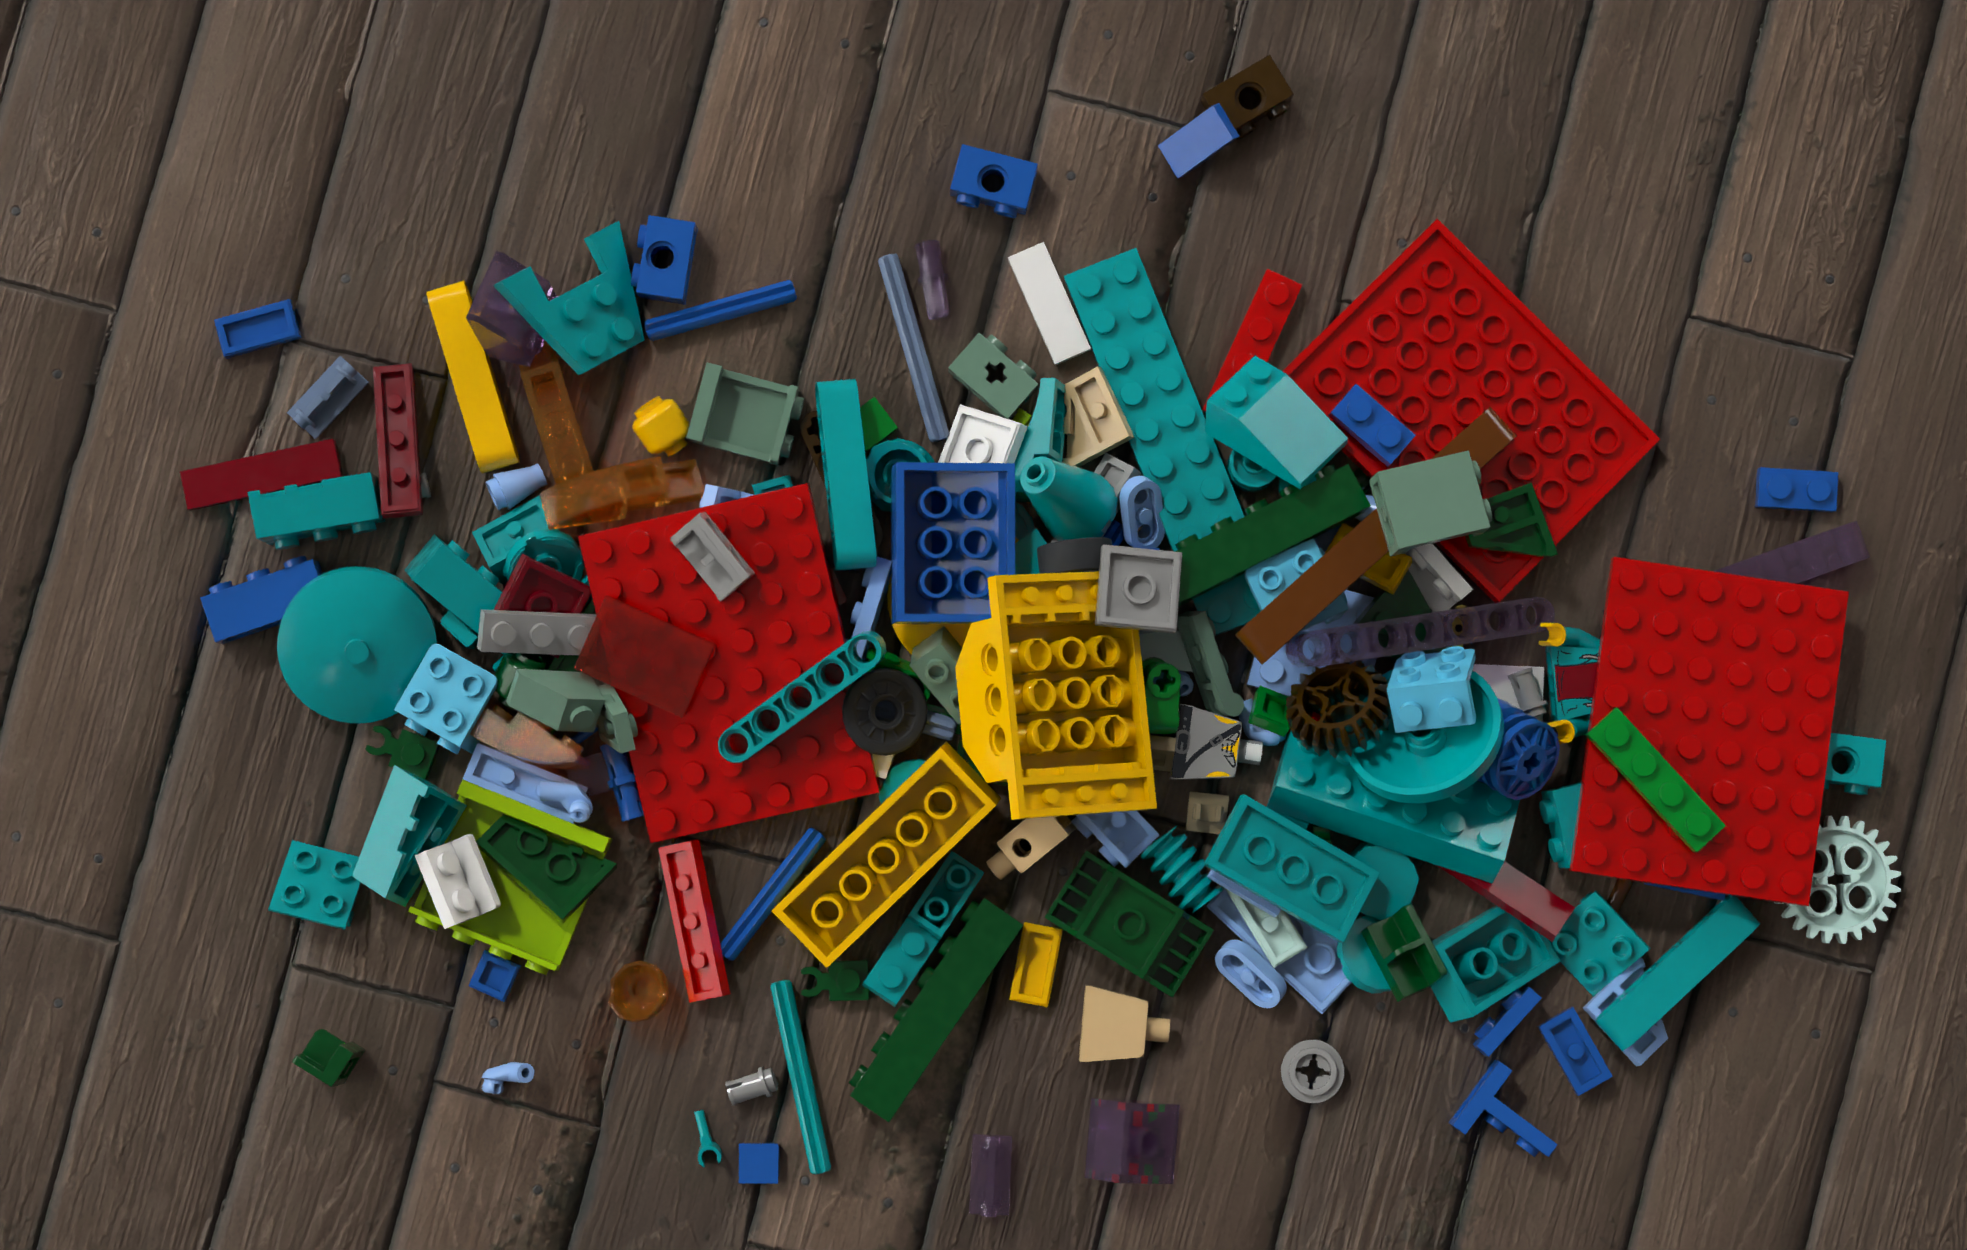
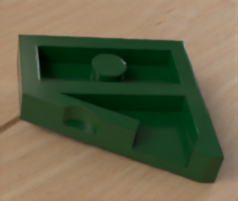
M1532 483L1487 498L1492 511V521L1489 522L1490 528L1482 535H1465L1469 548L1547 558L1558 554Z

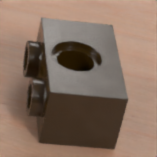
M1269 54L1203 93L1201 103L1206 110L1220 103L1240 136L1236 139L1237 141L1256 130L1254 123L1267 116L1272 121L1286 113L1290 109L1288 103L1292 101L1294 93ZM1243 93H1253L1258 97L1260 105L1253 110H1248L1240 105L1238 98Z

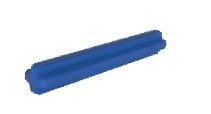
M786 280L647 319L645 321V329L648 338L651 341L794 302L797 299L793 282Z
M809 828L722 940L720 945L725 958L731 961L737 958L770 915L772 909L780 902L823 846L826 838L816 829Z

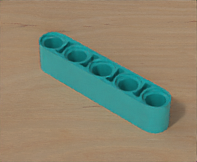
M856 379L816 382V408L835 569L837 571L876 567V543Z
M864 631L848 640L726 729L718 741V749L721 756L732 763H740L757 753L879 664L886 654L884 639L876 632ZM860 640H869L874 644L876 655L873 660L866 661L858 656L857 644ZM829 663L838 664L843 669L844 678L840 684H834L827 680L825 668ZM797 686L805 687L810 691L812 701L808 707H801L795 703L793 692ZM764 710H772L778 714L780 725L777 730H769L763 725L761 716ZM733 733H740L746 737L748 748L745 753L735 752L731 748L730 737Z
M1727 896L1595 1019L1596 1023L1621 1051L1627 1049L1738 947L1760 925V922L1736 896Z

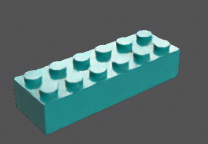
M1290 730L1284 744L1266 807L1280 814L1493 883L1506 858L1520 800L1507 798L1498 791L1489 788L1487 784L1478 781L1463 791L1438 801L1402 803L1389 800L1372 792L1358 779L1345 751H1340L1336 759L1330 755L1329 750L1322 756H1319L1314 751V748L1307 751L1302 746L1301 741H1297Z

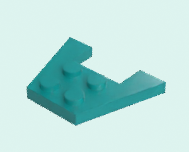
M619 221L584 238L601 274L570 291L548 301L530 266L493 285L578 375L589 371L645 340L634 288L631 286V274Z

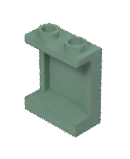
M707 362L686 438L691 443L780 466L782 457L789 458L794 436L788 433L792 419L797 421L800 419L804 398L799 397L800 390L798 386L774 383L725 370L720 365Z
M1469 450L1379 471L1369 480L1390 557L1405 554L1411 548L1469 534H1473V536L1482 535L1490 528L1489 522L1492 521L1491 507L1487 499H1482L1478 485L1481 483L1480 468L1475 460H1471Z

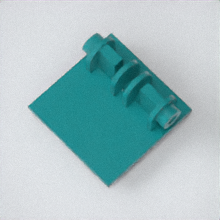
M292 840L268 911L345 930L346 926L350 927L354 915L352 908L361 884L360 881L352 877L359 857Z
M1596 890L1593 893L1589 892L1580 900V904L1575 907L1569 919L1553 942H1551L1561 960L1560 962L1593 997L1650 950V947Z

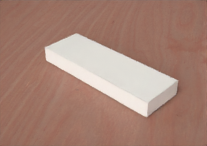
M1044 242L1008 257L1010 266L1054 365L1090 351V345Z

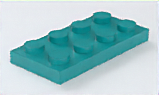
M1245 794L1240 795L1203 864L1339 943L1345 941L1380 874L1377 870Z

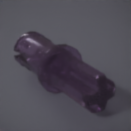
M928 240L915 244L920 278L917 279L918 285L923 286L927 315L931 320L946 318L950 313L945 286L948 274L944 273L938 240Z

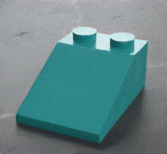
M1257 356L1248 361L1207 400L1206 434L1299 489L1348 443L1346 435L1286 373Z
M1496 905L1432 941L1447 970V975L1435 983L1431 989L1449 1022L1452 1023L1474 1017L1561 960L1550 940Z

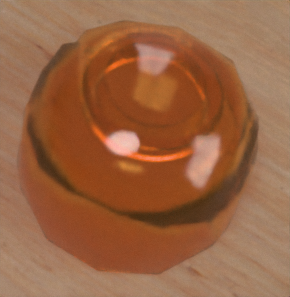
M640 960L625 964L610 980L611 994L608 1003L620 1019L630 1022L650 1020L661 1013L669 998L668 979L664 971L656 964Z

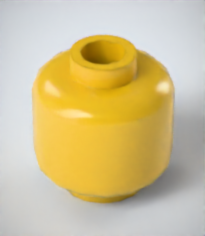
M657 396L634 412L636 419L632 425L633 431L649 453L660 454L665 451L669 457L687 445L684 437L688 433L690 422L673 399L662 400L660 396Z

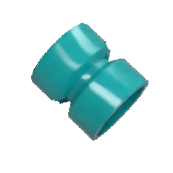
M1232 450L1227 460V474L1230 481L1236 488L1245 492L1264 490L1277 476L1235 450Z

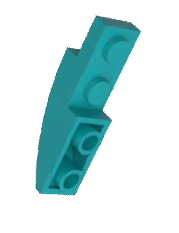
M951 851L862 986L895 1007L985 872Z

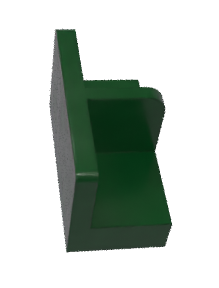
M1412 904L1403 906L1393 916L1367 926L1361 931L1397 1002L1429 989L1447 975V970Z
M319 1029L314 1033L304 1051L294 1057L292 1063L330 1087H335L346 1082L365 1049L353 1041L346 1043L327 1030Z

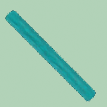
M790 980L777 981L771 984V992L809 1169L812 1174H821L831 1170V1162L793 986Z

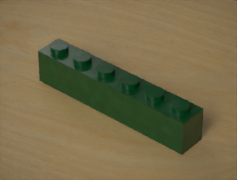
M1332 464L1314 475L1316 481L1301 489L1290 485L1279 492L1282 498L1268 504L1266 499H1263L1245 509L1247 516L1235 522L1229 516L1210 527L1213 533L1201 539L1194 534L1175 544L1177 548L1175 552H1182L1178 607L1245 574L1247 569L1363 514L1371 505L1349 464L1337 469L1335 464Z
M985 898L980 904L974 900L971 902L960 918L961 921L966 923L958 937L950 933L938 951L944 957L937 968L933 969L928 965L916 983V986L922 989L913 1002L907 998L893 1017L899 1024L891 1035L883 1031L871 1049L877 1056L869 1068L861 1064L848 1083L854 1087L850 1096L887 1122H890L1023 926L1018 920Z

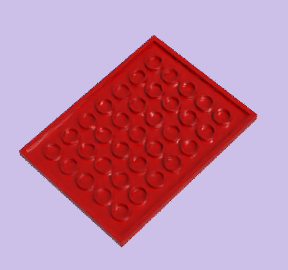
M1438 219L1283 370L1346 435L1348 443L1341 450L1370 479L1379 471L1432 459L1483 412L1491 407L1517 437L1480 469L1481 483L1478 485L1482 499H1487L1532 483L1555 546L1660 440L1618 396ZM1355 384L1359 385L1416 435L1389 467L1383 464L1328 416ZM1465 536L1435 543L1496 604L1544 558L1469 548Z
M809 483L578 536L596 615L600 617L599 627L613 687L628 714L631 713L634 716L638 729V736L633 737L636 749L629 751L650 843L875 794L881 791L872 753L863 750L855 744L844 726L842 717L843 701L853 683L747 760L740 763H732L723 758L718 749L719 738L726 729L846 643ZM702 512L708 514L755 572L751 578L721 602L682 552L670 540L676 532ZM829 663L825 668V676L829 682L840 684L844 678V671L838 664ZM797 686L793 692V699L797 705L808 707L811 704L812 695L807 688ZM772 710L763 711L761 716L763 725L769 730H777L780 725L778 714ZM733 733L730 737V746L735 752L745 753L748 748V741L742 734Z
M1620 557L1611 558L1588 732L1611 710L1617 707L1726 826L1697 853H1693L1587 737L1570 872L1809 906L1849 591Z

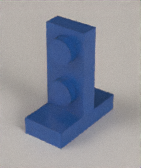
M1494 1060L1448 1123L1466 1135L1484 1110L1488 1113L1484 1118L1486 1122L1501 1133H1504L1507 1128L1520 1137L1516 1144L1530 1155L1536 1157L1540 1152L1549 1157L1558 1144L1494 1097L1512 1072L1502 1062Z

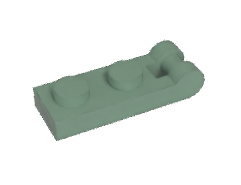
M1186 611L1177 615V627L1206 710L1221 716H1238L1244 709V700L1239 694L1233 693L1227 675L1228 664L1224 656L1219 652L1214 638L1216 630L1212 620L1207 616L1206 611Z

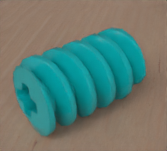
M1176 825L1149 845L1140 857L1142 860L1155 857L1156 860L1150 868L1151 872L1164 870L1165 873L1159 883L1161 885L1174 883L1175 885L1169 896L1174 898L1183 895L1184 899L1178 908L1182 910L1193 908V912H1195L1225 888L1221 885L1210 887L1212 880L1207 878L1209 872L1205 874L1200 873L1205 866L1203 865L1205 860L1191 861L1197 849L1194 846L1185 849L1181 848L1187 839L1184 833L1172 836L1173 831L1177 827Z

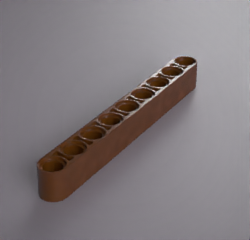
M1489 407L1432 459L1469 450L1471 460H1475L1481 469L1515 439L1517 435ZM1377 508L1235 634L1262 665L1389 552Z

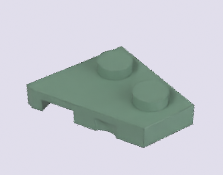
M601 664L584 667L585 672H590L605 699L597 721L600 740L619 753L635 750L633 737L638 736V729L634 716L631 713L628 714Z

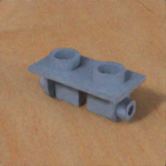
M339 356L292 406L287 414L314 439H317L369 382L345 359Z

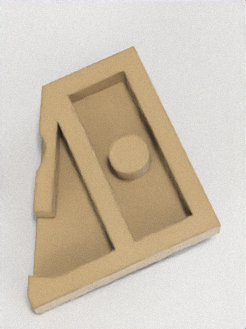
M1097 366L1065 384L1064 403L1067 407V413L1064 418V434L1067 435V458H1063V463L1081 467L1134 438L1128 421L1101 367Z

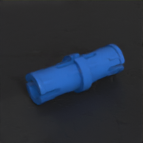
M607 744L600 746L610 778L607 781L609 789L613 788L621 821L625 822L644 816L628 752L619 753Z

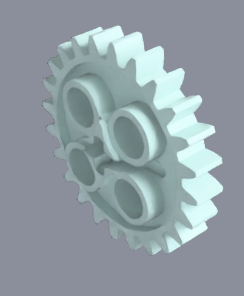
M1825 816L1823 827L1819 824L1816 852L1822 858V866L1820 870L1813 873L1810 896L1816 890L1823 892L1826 897V906L1821 912H1815L1810 907V904L1809 906L1787 904L1788 907L1781 915L1782 918L1796 917L1792 927L1794 930H1800L1807 925L1806 937L1809 939H1813L1821 931L1822 943H1830L1833 933H1835L1839 944H1846L1848 932L1855 940H1862V927L1870 933H1875L1876 927L1872 920L1877 919L1887 922L1888 918L1882 911L1883 907L1896 908V904L1888 896L1889 893L1901 892V888L1891 884V879L1900 876L1901 872L1890 870L1889 865L1898 858L1897 856L1884 855L1883 852L1890 844L1888 841L1877 844L1874 842L1879 832L1877 829H1872L1866 834L1863 833L1864 821H1857L1850 828L1848 816H1842L1838 826H1836L1832 816ZM1831 844L1835 846L1836 851L1834 854V865L1829 853V846ZM1850 847L1856 848L1861 854V863L1855 869L1849 868L1844 860L1845 853ZM1834 871L1837 875L1843 876V883H1838L1837 886L1828 884V877L1833 876ZM1856 886L1862 888L1866 896L1864 904L1857 909L1849 901V893ZM1837 894L1839 903L1842 906V913L1840 915L1836 914L1835 911Z

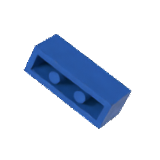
M300 556L284 562L285 569L270 573L269 568L246 575L247 582L233 586L232 581L210 587V594L200 597L214 641L223 645L280 625L287 606L297 592L308 582L323 574L320 563L313 559L307 560L306 556Z

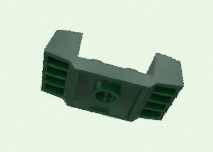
M1087 850L1044 917L1172 998L1214 931Z

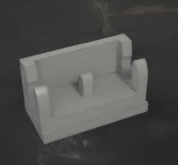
M706 512L696 515L670 538L672 543L677 546L716 594L715 596L720 602L755 574Z

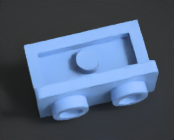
M1138 811L1076 815L1071 821L1086 838L1094 834L1103 846L1098 851L1113 867L1121 863L1126 868L1159 836L1157 831Z

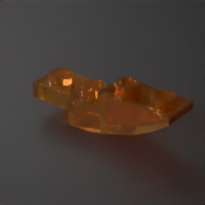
M539 334L513 342L512 345L521 371L520 375L559 494L596 483L595 473L557 352Z
M660 456L618 464L572 478L540 492V499L548 529L552 530L625 519L627 511L700 501L705 489L696 459L662 464Z
M497 704L492 710L487 706L484 708L470 733L471 736L488 746L530 764L567 770L587 769L591 764L590 761L580 755L584 748L568 736L564 735L559 740L550 733L553 728L533 718L530 719L520 712L514 717Z

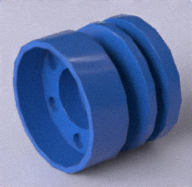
M1498 699L1504 719L1503 741L1494 762L1477 781L1486 783L1489 788L1498 791L1507 798L1514 800L1529 798L1539 791L1552 776L1558 762L1560 750L1558 736L1550 725L1539 721L1534 716L1525 714L1523 710L1507 701Z

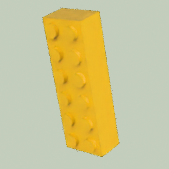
M946 741L772 909V912L827 968L999 803L1001 797Z

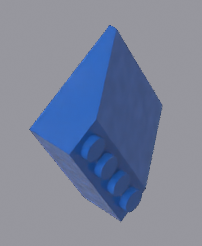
M896 462L891 466L892 624H971L991 618L987 578L995 575H1015V463Z

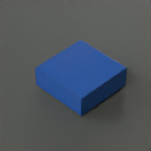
M484 950L468 986L506 1002L522 965Z
M739 1143V1184H778L779 1143Z

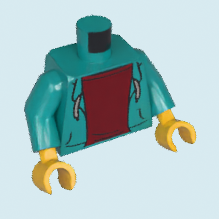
M1544 622L1540 624V627L1548 629L1549 638L1547 641H1539V645L1548 646L1545 647L1551 720L1554 721L1547 724L1557 729L1560 745L1569 743L1573 738L1583 736L1588 732L1600 639L1579 628L1564 627L1559 623Z

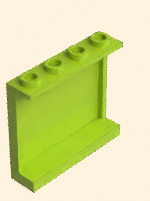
M462 779L457 792L459 795L458 800L466 804L467 807L444 844L467 834H473L475 841H477L503 814L544 831L548 836L568 845L573 844L583 848L585 852L600 859L606 857L613 839ZM480 850L501 906L478 917L449 927L454 930L452 937L473 946L476 939L491 945L488 952L507 960H511L513 954L527 960L525 967L544 975L548 974L549 969L553 971L560 970L589 897L562 924ZM424 880L415 905L410 906L408 912L418 915L416 923L437 931L442 922Z

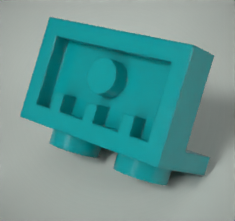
M539 495L473 531L472 534L490 570L500 579V584H505L508 582L504 568L506 558L514 544L527 534L542 529L560 531L545 500Z

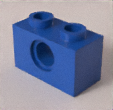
M962 144L950 187V196L957 197L956 203L971 208H978L980 203L995 207L994 213L1001 216L1016 218L1017 213L1026 215L1038 164ZM988 175H998L1003 179L1004 186L998 192H988L983 188L982 181Z
M649 215L647 225H640L637 248L643 249L641 264L634 263L631 277V286L637 287L636 293L639 298L686 305L698 232L695 222ZM667 250L673 253L674 260L668 268L659 269L653 265V258L658 252Z

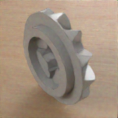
M1306 1040L1298 1042L1286 1052L1281 1065V1077L1285 1088L1293 1097L1306 1103H1320L1334 1096L1341 1087L1344 1079V1065L1339 1053L1328 1043L1320 1040ZM1315 1054L1317 1067L1324 1071H1329V1075L1316 1076L1314 1082H1312V1089H1309L1307 1075L1301 1074L1300 1071H1295V1069L1309 1066L1310 1060H1312V1056Z

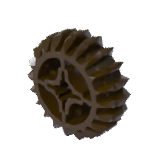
M1345 657L1342 658L1339 664H1334L1328 658L1325 667L1319 668L1313 664L1312 674L1300 673L1301 684L1291 685V696L1286 698V719L1289 726H1291L1294 738L1297 741H1301L1302 746L1307 751L1314 748V751L1319 756H1322L1329 750L1330 755L1335 759L1340 751H1345L1351 757L1353 749L1361 747L1366 751L1369 740L1379 742V731L1389 730L1388 719L1392 718L1387 694L1388 683L1382 673L1378 674L1377 669L1372 664L1365 666L1360 659L1350 664ZM1360 694H1363L1366 697H1368L1366 703L1360 701ZM1313 712L1320 714L1321 718L1319 721L1311 718Z

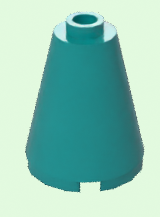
M1036 457L1030 460L1021 472L1020 483L1048 532L1057 541L1101 537L1104 534L1101 530L1105 527L1108 520L1112 522L1116 515L1117 497L1114 487L1100 474L1047 457Z

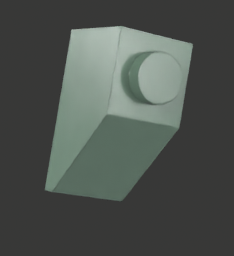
M532 669L516 670L506 700L508 706L557 731L594 732L605 701L590 672Z

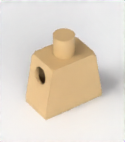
M1068 816L1025 819L997 842L1001 850L986 861V863L1000 880L1015 868L1022 874L1077 828ZM1022 838L1029 841L1031 850L1025 851L1021 848L1020 840Z
M1085 985L1079 1061L1092 1062L1144 1057L1145 1041L1168 1043L1170 1019L1147 1017V1000L1092 985Z

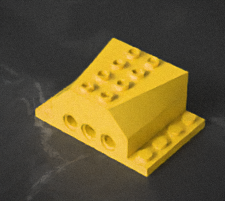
M1099 571L995 575L988 577L991 618L971 623L955 667L963 748L987 783L1008 782L1011 820L1157 808L1139 630L1095 626Z

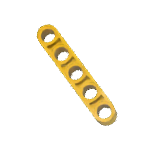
M465 280L427 291L426 294L480 472L483 474L519 463L520 459Z

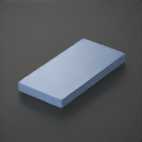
M1224 889L1206 907L1243 942L1248 944L1270 964L1229 894ZM1288 914L1308 948L1274 969L1319 1013L1323 1014L1352 982L1346 978L1341 969L1343 965L1337 955L1338 942Z

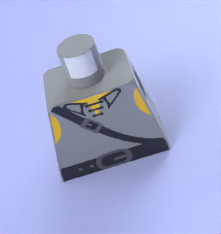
M1180 704L1179 726L1175 733V753L1169 779L1234 778L1237 762L1260 765L1263 742L1240 739L1242 722L1190 705Z

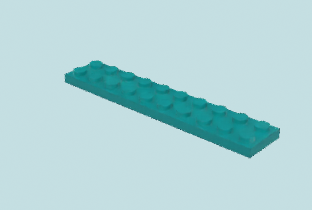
M1137 248L1065 275V284L1097 364L1102 368L1134 435V438L1129 440V444L1141 474L1155 482L1161 490L1163 510L1159 513L1172 551H1177L1175 544L1191 535L1196 534L1201 539L1213 533L1210 527L1229 516L1232 517L1234 522L1245 517L1214 439L1205 433L1206 419ZM1244 574L1192 600L1196 611H1206L1207 616L1212 620L1216 630L1215 636L1247 624L1261 612Z

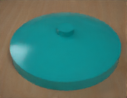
M343 567L314 578L292 598L284 612L279 627L277 639L278 660L288 686L311 710L339 722L370 723L399 713L394 709L429 648L433 644H437V635L434 620L427 605L420 595L405 581L376 568Z
M1393 670L1383 674L1387 683H1389ZM1472 670L1469 682L1476 713L1475 724L1395 733L1393 719H1388L1389 730L1379 731V742L1369 740L1366 751L1361 747L1353 749L1351 757L1346 753L1354 773L1372 792L1386 799L1402 803L1438 801L1468 788L1492 765L1503 741V713L1491 686L1483 677ZM1363 694L1359 695L1360 701L1366 703L1368 697Z

